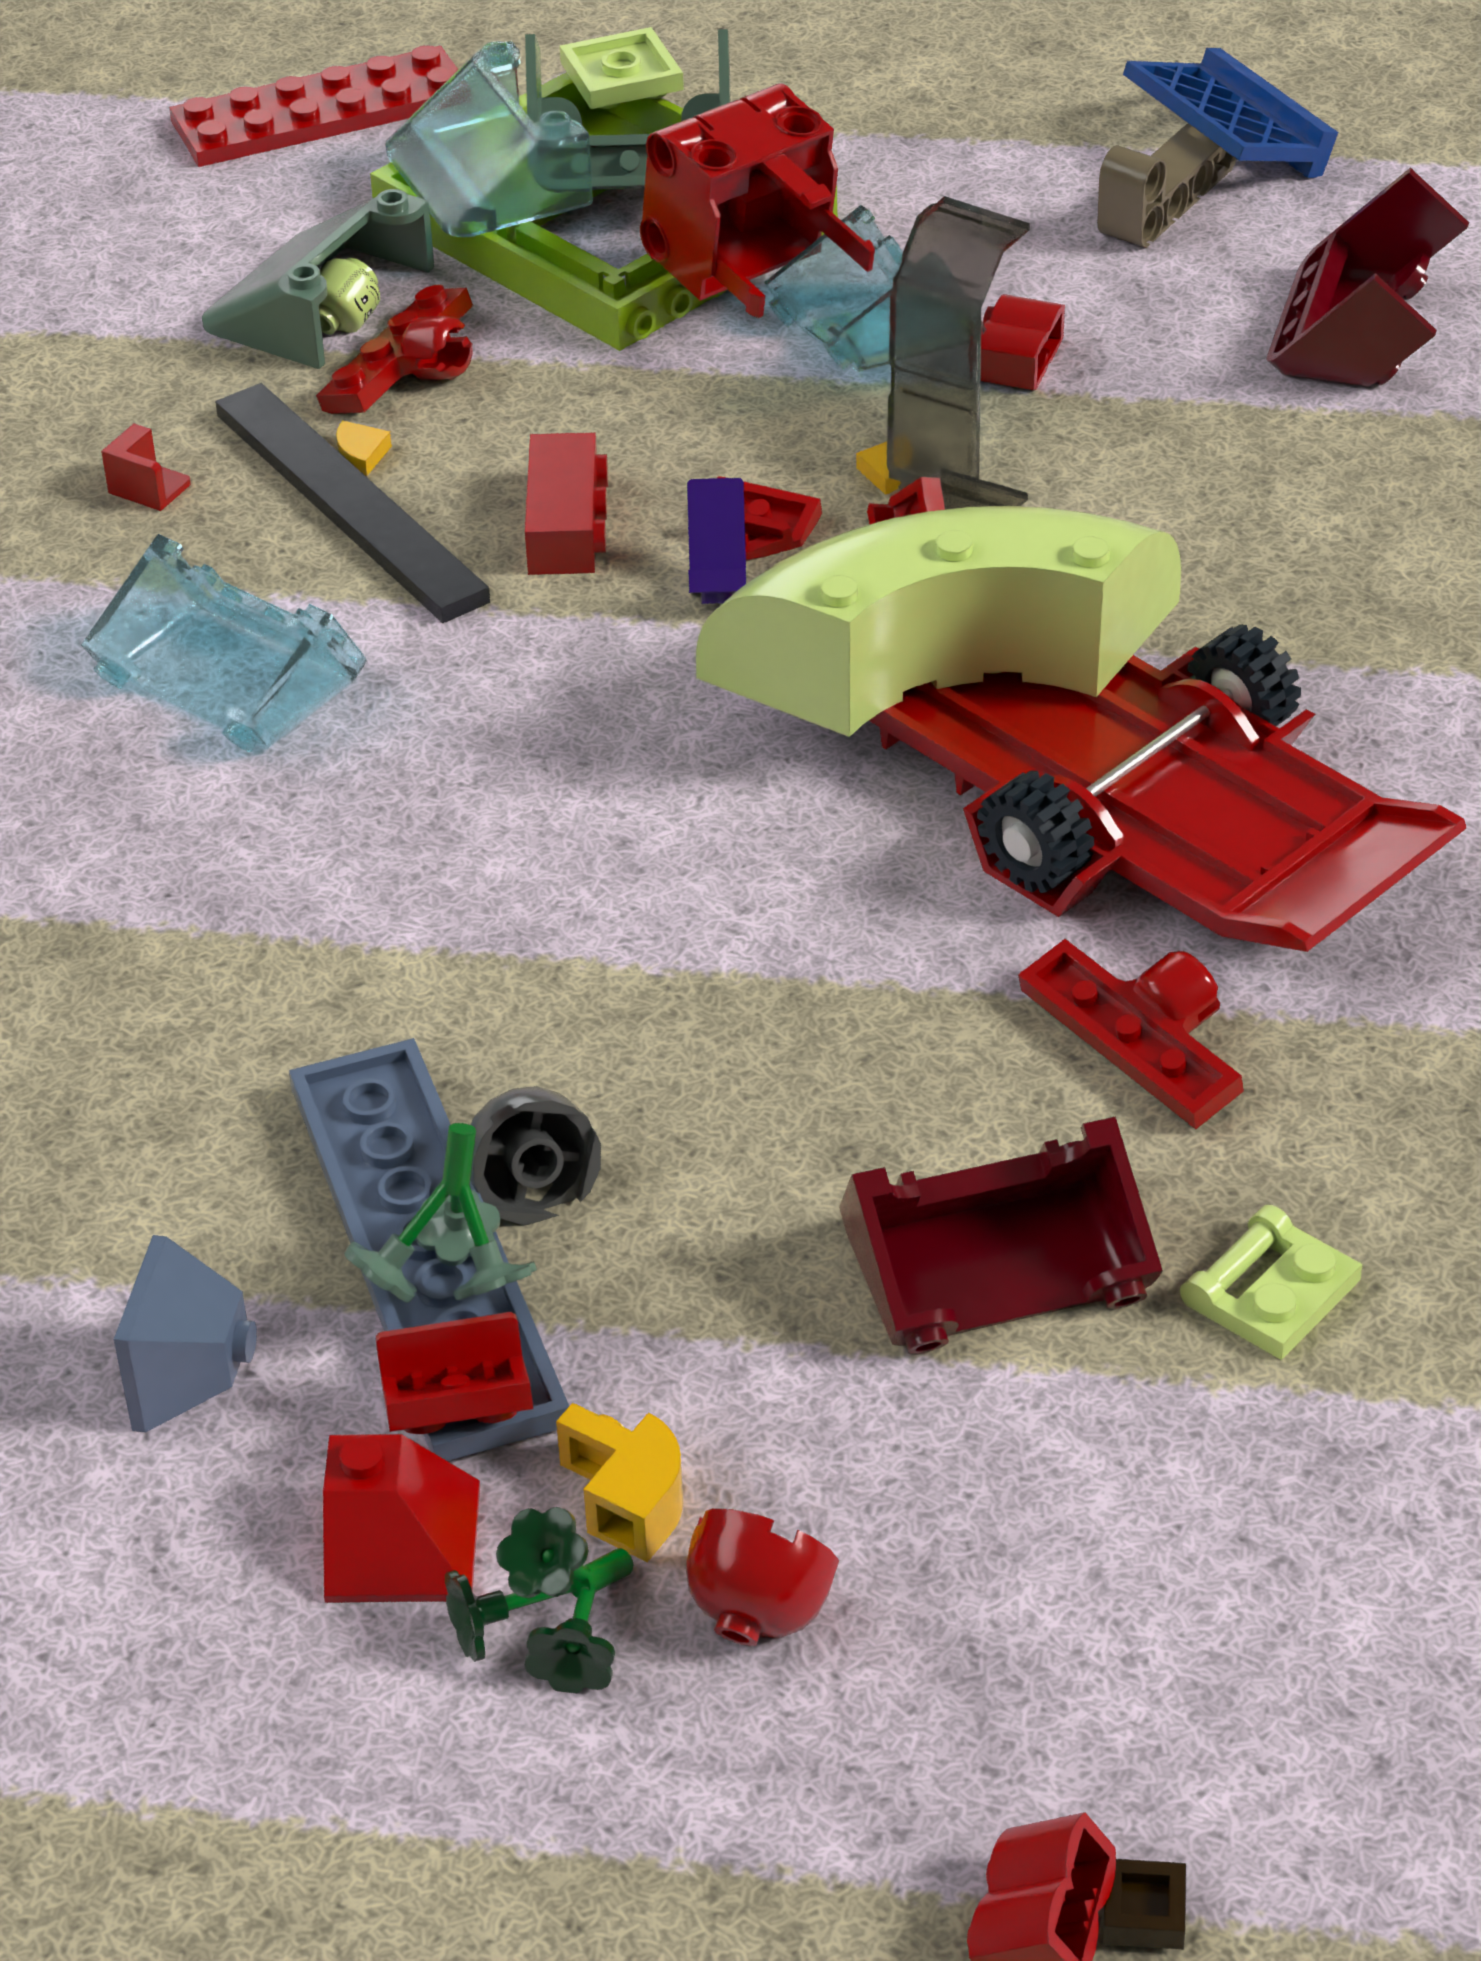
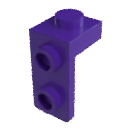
M741 478L690 479L687 482L689 593H701V604L724 603L746 584L744 482Z

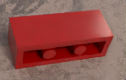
M596 432L530 434L525 515L528 575L595 573L596 553H606L605 520H607L606 487H608L607 454H597Z

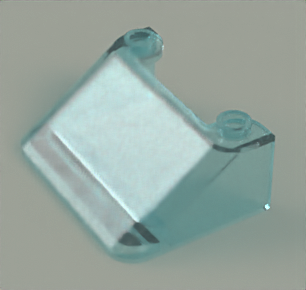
M495 41L484 45L481 50L477 51L410 116L385 143L386 155L416 196L428 200L429 213L441 229L452 236H476L586 207L593 202L589 133L579 122L570 119L569 114L563 111H548L540 116L539 122L534 123L519 104L517 68L521 63L520 51L512 41Z

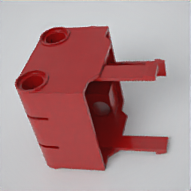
M783 83L775 84L744 96L739 100H734L698 114L693 118H688L652 132L647 137L643 216L640 224L641 241L651 259L659 262L700 301L728 289L746 306L745 311L749 315L761 318L764 315L766 295L749 280L820 251L822 232L867 272L873 269L875 248L870 240L864 241L833 214L838 166L832 153L834 128L824 121L818 112L809 108Z

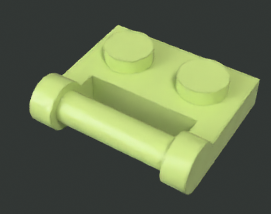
M1264 1205L1249 1219L1248 1230L1209 1269L1193 1273L1181 1285L1180 1295L1186 1306L1282 1360L1361 1280L1362 1264L1293 1226L1290 1218L1278 1207ZM1268 1248L1282 1254L1238 1299L1225 1292Z

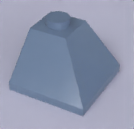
M152 1236L113 1339L132 1431L146 1433L232 1388L240 1363H250L256 1348L257 1327L254 1321H247L243 1291L167 1236Z

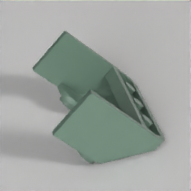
M728 29L718 30L719 93L699 94L691 98L683 108L681 121L731 102ZM525 34L528 166L536 183L545 189L554 191L645 188L646 141L650 134L582 136L581 115L572 102L560 97L542 98L540 46L535 34Z

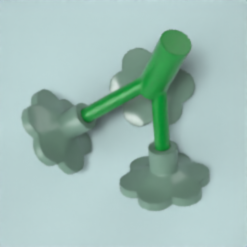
M453 1123L449 1125L442 1181L430 1197L423 1202L420 1210L400 1235L393 1233L379 1252L370 1251L359 1243L352 1241L344 1253L345 1257L356 1267L360 1268L370 1281L383 1290L390 1291L406 1303H410L417 1289L404 1277L401 1267L415 1251L411 1245L415 1239L423 1249L435 1251L438 1260L448 1266L460 1265L468 1257H472L477 1271L466 1284L453 1291L456 1300L489 1292L507 1283L528 1277L537 1270L534 1261L524 1264L503 1262L493 1234L500 1225V1213L492 1204L480 1202L478 1194L470 1188L476 1128L470 1124Z

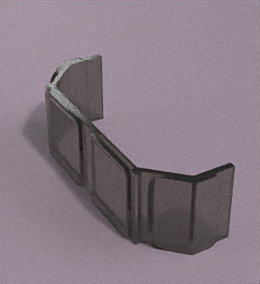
M946 196L937 203L929 205L917 215L903 250L901 265L897 274L893 277L889 317L891 392L888 396L887 468L889 470V478L901 482L898 485L900 490L920 477L940 478L945 510L964 507L1021 506L1028 501L1027 492L979 479L981 308L1004 252L1030 231V223Z

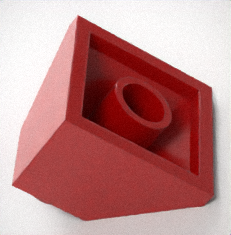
M402 1434L329 1435L323 1486L325 1603L446 1602L448 1592L445 1585V1573L456 1570L459 1575L464 1574L467 1577L473 1592L480 1480Z

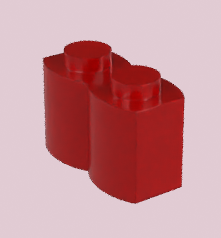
M1002 294L995 306L987 307L980 332H973L970 336L966 361L967 364L973 365V380L1036 390L1047 371L1048 364L1051 363L1063 340L1065 305Z
M1086 1812L1007 1828L999 1836L986 1870L989 1892L978 1903L967 1933V1946L971 1961L1093 1960L1098 1940V1911L1107 1902L1115 1879L1116 1849Z

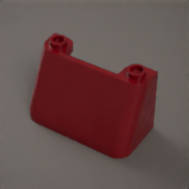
M1116 1116L1083 1123L1081 1126L1083 1141H1073L1059 1146L1057 1139L1046 1141L1039 1153L918 1180L915 1178L914 1171L905 1172L899 1175L896 1185L889 1183L885 1167L851 1175L839 1208L848 1239L892 1345L907 1346L909 1354H921L945 1346L949 1342L947 1336L1103 1300L1106 1301L1109 1309H1117L1136 1304L1147 1298L1145 1288L1156 1282L1163 1269Z

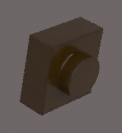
M1116 1859L1113 1887L1104 1905L1103 1945L1184 1950L1186 1863Z

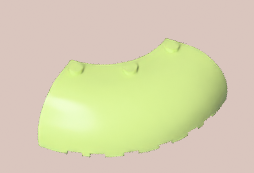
M1021 506L964 507L928 511L884 520L847 531L811 545L778 562L736 591L707 618L702 626L696 646V678L848 737L880 712L902 702L903 692L929 682L936 689L983 682L984 673L1020 672L1022 682L1053 685L1097 697L1179 603L1181 586L1179 549L1174 538L1163 531L1111 517L1054 508Z

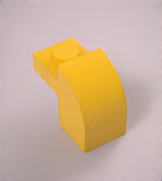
M572 1402L556 1421L559 1459L561 1466L590 1480L583 1489L587 1533L617 1548H622L629 1554L648 1563L674 1531L682 1515L683 1485L681 1452L678 1441L671 1429L662 1420L649 1412L635 1429L631 1431L611 1416L598 1415Z

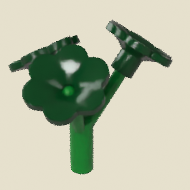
M553 1507L544 1513L532 1508L520 1511L512 1521L511 1535L505 1537L499 1543L496 1551L499 1566L509 1572L508 1583L514 1593L504 1596L503 1592L498 1590L476 1596L472 1592L470 1583L464 1574L459 1575L456 1570L445 1573V1585L448 1592L446 1596L447 1610L465 1656H471L474 1662L485 1659L483 1640L485 1625L508 1619L509 1611L572 1593L573 1596L577 1597L572 1618L559 1624L555 1629L537 1627L528 1635L526 1646L529 1652L524 1663L525 1669L534 1678L548 1680L550 1686L558 1692L578 1694L584 1688L602 1690L608 1687L613 1676L611 1665L616 1652L614 1646L609 1641L592 1636V1627L588 1623L595 1592L631 1574L634 1567L631 1555L626 1550L617 1548L583 1565L587 1560L589 1552L588 1543L576 1533V1520L568 1510Z

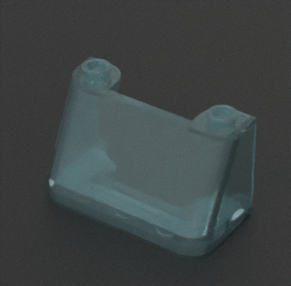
M862 205L841 221L864 241L870 240L873 243L875 254L872 271H865L830 238L823 234L764 282L774 297L768 304L777 318L787 328L795 323L801 330L823 345L842 370L850 366L860 372L968 346L986 332L982 320L941 257L929 249L917 260L911 261L904 255L892 236L888 235L886 238L883 236L874 222L875 217L871 211Z
M157 534L81 644L97 662L93 668L94 672L106 682L120 689L128 682L224 729L222 734L229 741L247 752H252L256 745L263 749H269L355 681L367 663V659L331 613L311 604L308 605L306 610L298 608L295 614L283 610L224 582L216 571L206 564H203L202 567L193 565L191 568L181 555L184 548L178 542Z

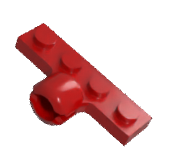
M432 285L420 290L415 295V301L403 312L389 319L386 329L375 339L361 346V353L348 365L332 374V380L316 395L322 411L331 414L365 413L398 379L411 373L421 380L455 379L463 374L471 362L473 343L470 342L467 336L451 337L449 333H458L465 327V324L459 319L474 306L467 287L444 289L443 285Z
M1064 939L1018 974L1020 988L1023 993L1195 1130L1244 1092L1242 1075L1189 1035V1033L1220 1009V1001L1217 998V983L1207 968L1191 954L1184 951L1169 952L1137 979L1123 981L1114 977L1071 942Z

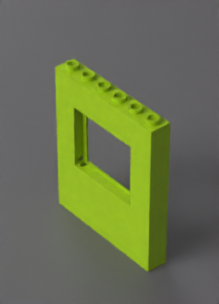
M567 72L541 85L542 98H564L577 107L582 119V136L651 134L681 122L683 108L663 98L633 100L621 103L619 106L611 109H590ZM527 93L370 173L372 198L377 197L382 191L398 189L408 195L428 200L432 245L434 248L619 351L638 340L645 339L652 332L677 318H682L689 311L725 292L722 291L700 301L659 262L651 259L648 254L617 269L540 227L608 189L554 191L545 189L536 183L528 166ZM836 186L833 214L838 217Z

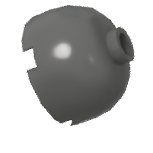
M538 1086L513 1088L490 1099L473 1117L470 1125L476 1128L470 1181L476 1192L480 1193L483 1202L492 1204L497 1208L501 1219L521 1225H530L559 1216L544 1209L573 1201L575 1198L581 1203L591 1192L601 1169V1143L588 1117L562 1094ZM553 1183L540 1201L525 1198L527 1187L541 1188Z

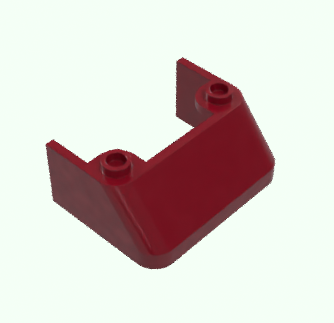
M1410 167L1317 244L1302 261L1296 272L1266 360L1281 374L1364 387L1371 386L1374 383L1383 385L1397 373L1402 362L1431 340L1437 332L1402 297L1406 300L1411 299L1424 287L1428 280L1425 272L1430 258L1465 231L1470 222Z

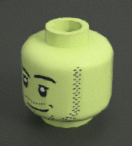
M335 258L329 260L320 269V275L326 279L328 290L327 297L319 304L321 330L326 334H333L336 330L346 333L357 332L380 302V291L377 285L378 279L372 269L358 259Z

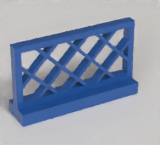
M1206 48L1201 63L1127 61L1123 72L1125 77L1237 160L1285 161L1307 178L1323 176L1339 132L1223 49Z

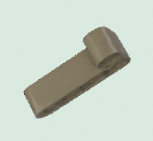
M1189 123L1151 156L1119 145L1113 146L1107 152L1100 169L1098 230L1100 233L1147 248L1150 245L1146 243L1147 241H1155L1176 222L1172 220L1173 218L1179 219L1201 199L1197 197L1198 195L1204 196L1231 172L1237 159Z

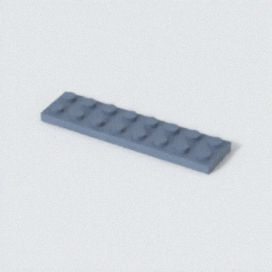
M414 1038L289 1070L293 1095L350 1243L352 1241L357 1242L370 1251L379 1252L393 1233L400 1235L420 1210L423 1202L430 1197L443 1178L450 1122ZM470 1181L471 1190H474L476 1192ZM479 1193L478 1196L480 1198V1202H483L481 1195ZM495 1231L493 1233L503 1262L509 1263ZM416 1239L411 1244L415 1251L401 1267L404 1277L417 1289L410 1303H406L390 1291L378 1287L362 1272L384 1331L513 1312L517 1316L522 1356L531 1386L533 1409L519 1411L513 1418L498 1423H483L475 1418L446 1423L442 1429L424 1434L431 1452L446 1461H450L557 1430L556 1421L569 1407V1404L517 1281L507 1283L486 1293L456 1300L453 1291L466 1284L477 1271L472 1257H468L460 1265L448 1266L438 1260L435 1251L420 1247Z

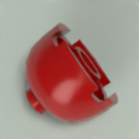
M712 1508L705 1511L703 1518L700 1516L695 1527L686 1562L688 1590L697 1606L705 1614L717 1621L714 1631L721 1637L734 1643L756 1646L759 1636L781 1638L803 1630L818 1616L833 1583L839 1559L830 1548L800 1530H797L793 1543L780 1535L772 1533L773 1519L734 1509Z

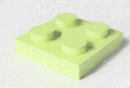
M652 27L560 45L561 64L590 109H611L624 102L643 98L659 99L667 93L684 90L682 70Z

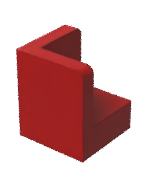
M133 423L101 451L109 494L162 511L191 485L190 476L162 467L156 462L152 430L150 428Z

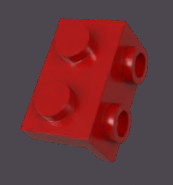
M513 1312L379 1332L375 1337L383 1398L390 1432L404 1430L410 1434H428L442 1429L446 1423L474 1418L483 1423H498L513 1418L519 1411L533 1409L530 1381L522 1356L518 1320Z

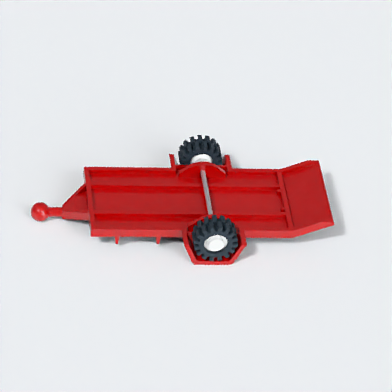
M1239 624L1235 628L1233 626L1200 649L1196 646L1161 671L1133 655L1097 697L1053 685L1022 682L1020 672L984 673L983 682L960 684L936 689L929 682L903 692L902 702L891 706L869 720L880 727L881 746L885 750L901 740L955 773L956 793L958 795H963L974 786L986 792L963 808L983 871L1057 917L1062 916L1092 894L1107 872L1112 869L1221 937L1308 952L1467 829L1464 818L1441 805L1381 797L1293 747L1292 744L1316 714L1305 709L1281 728L1276 727L1289 718L1299 706V703L1295 700L1301 697V687L1292 684L1299 679L1297 669L1288 670L1286 663L1292 659L1287 651L1279 655L1275 650L1279 643L1275 638L1270 636L1263 641L1262 629L1253 627L1248 631L1247 625Z

